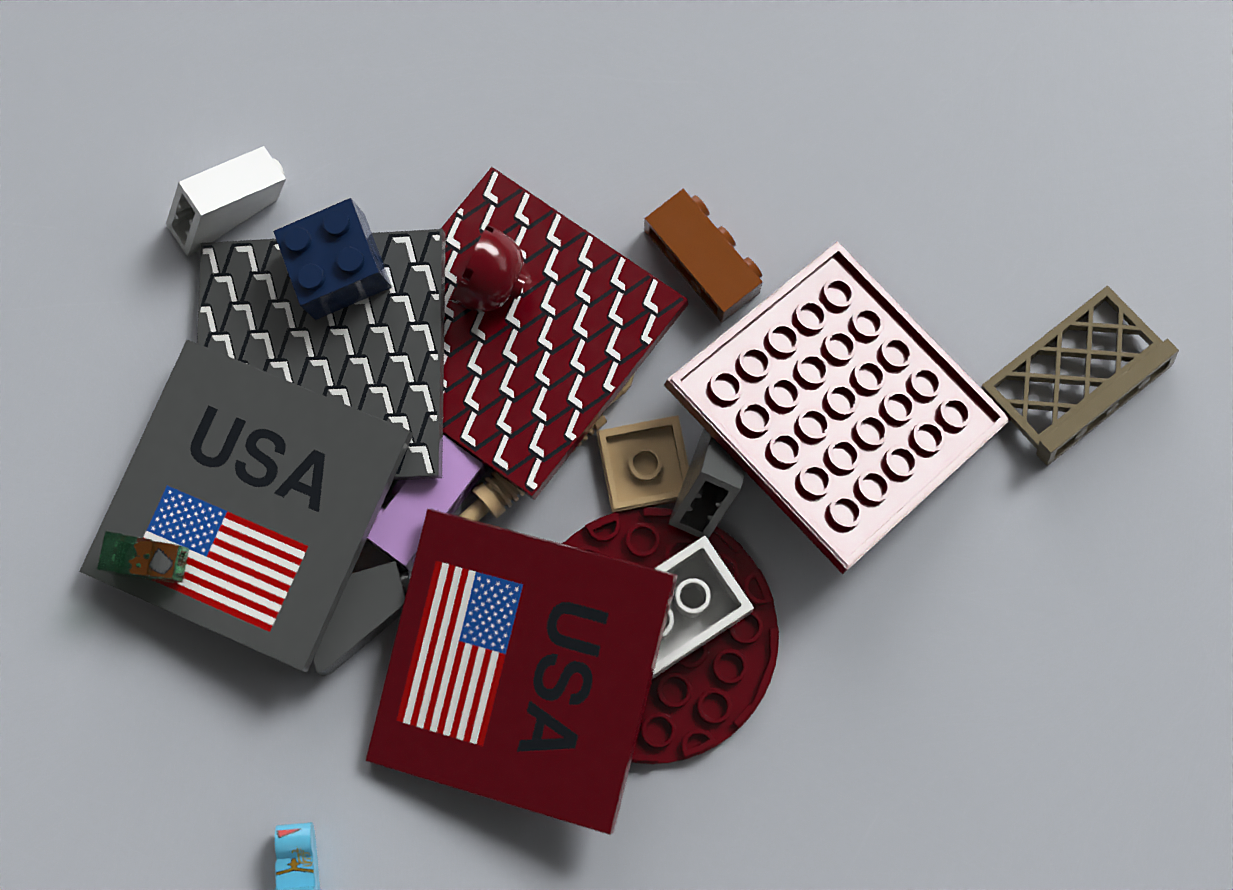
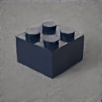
M352 198L273 231L299 304L315 320L392 288L366 216Z

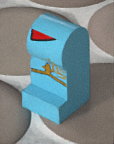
M313 823L277 825L275 828L276 890H320L316 835Z

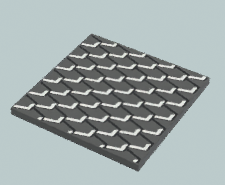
M443 229L372 233L392 288L317 320L300 306L276 239L201 243L197 344L411 431L413 437L393 480L442 478L446 233Z

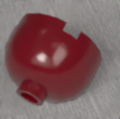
M486 225L450 301L473 311L491 312L501 308L509 296L517 300L528 277L520 274L524 259L521 249L516 242L502 231Z

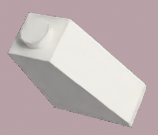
M263 146L178 182L166 226L187 257L201 250V243L215 241L277 201L286 180L281 164L276 159H272Z

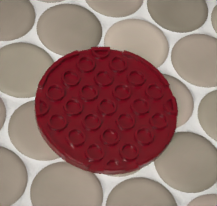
M647 507L615 512L600 517L586 524L585 527L561 544L655 569L700 538L668 524L672 509ZM717 526L708 540L754 609L750 615L652 679L631 763H672L689 759L716 747L744 725L760 704L771 682L779 646V627L772 593L762 571L743 549L742 545Z

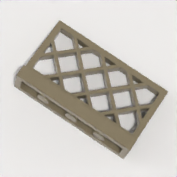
M1107 285L982 384L981 389L1011 418L1010 421L1037 449L1036 455L1048 466L1173 365L1179 350L1168 338L1162 341ZM1106 301L1117 312V324L1093 323L1094 309ZM1087 316V322H1079ZM1123 319H1124L1129 325H1123ZM1068 330L1087 331L1086 349L1061 348L1062 335ZM1092 332L1116 333V352L1091 350ZM1122 334L1140 335L1149 346L1141 353L1122 352ZM1056 340V347H1048ZM1037 355L1055 356L1054 375L1030 373L1031 360ZM1061 356L1085 358L1084 377L1060 375ZM1091 359L1115 360V374L1108 379L1090 377ZM1121 361H1129L1121 368ZM1025 365V372H1016ZM1005 380L1024 381L1023 400L1005 399L996 387ZM1029 381L1054 383L1053 402L1029 401ZM1059 384L1084 386L1083 399L1077 404L1058 403ZM1090 386H1095V387H1097L1095 390H1093V391L1089 394V387H1090ZM1015 408H1022V416ZM1028 409L1052 411V424L1038 434L1027 422ZM1058 411L1066 412L1059 419H1057Z

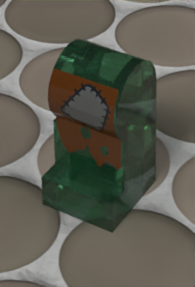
M105 531L97 570L117 576L183 583L190 549L175 544Z

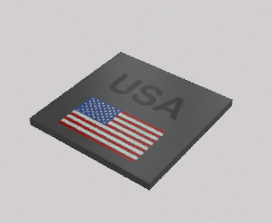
M186 340L79 572L301 671L308 672L413 437V433L322 394ZM141 541H157L179 545L172 578L130 573L129 570L132 568V564L129 560L140 557L137 555L134 545ZM149 554L143 555L144 559H148L150 557ZM136 563V567H141V564Z

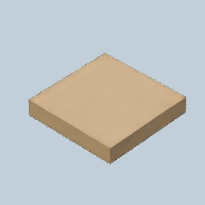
M678 415L596 431L612 513L654 507L677 501L689 469Z

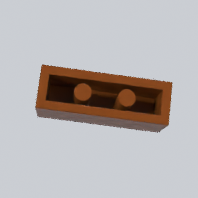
M683 188L645 217L644 231L722 323L760 293L763 283L760 279L762 273L753 260L749 257L743 259L734 249L736 243L731 234L723 226L717 228L707 217L710 213L703 201L696 195L691 198Z

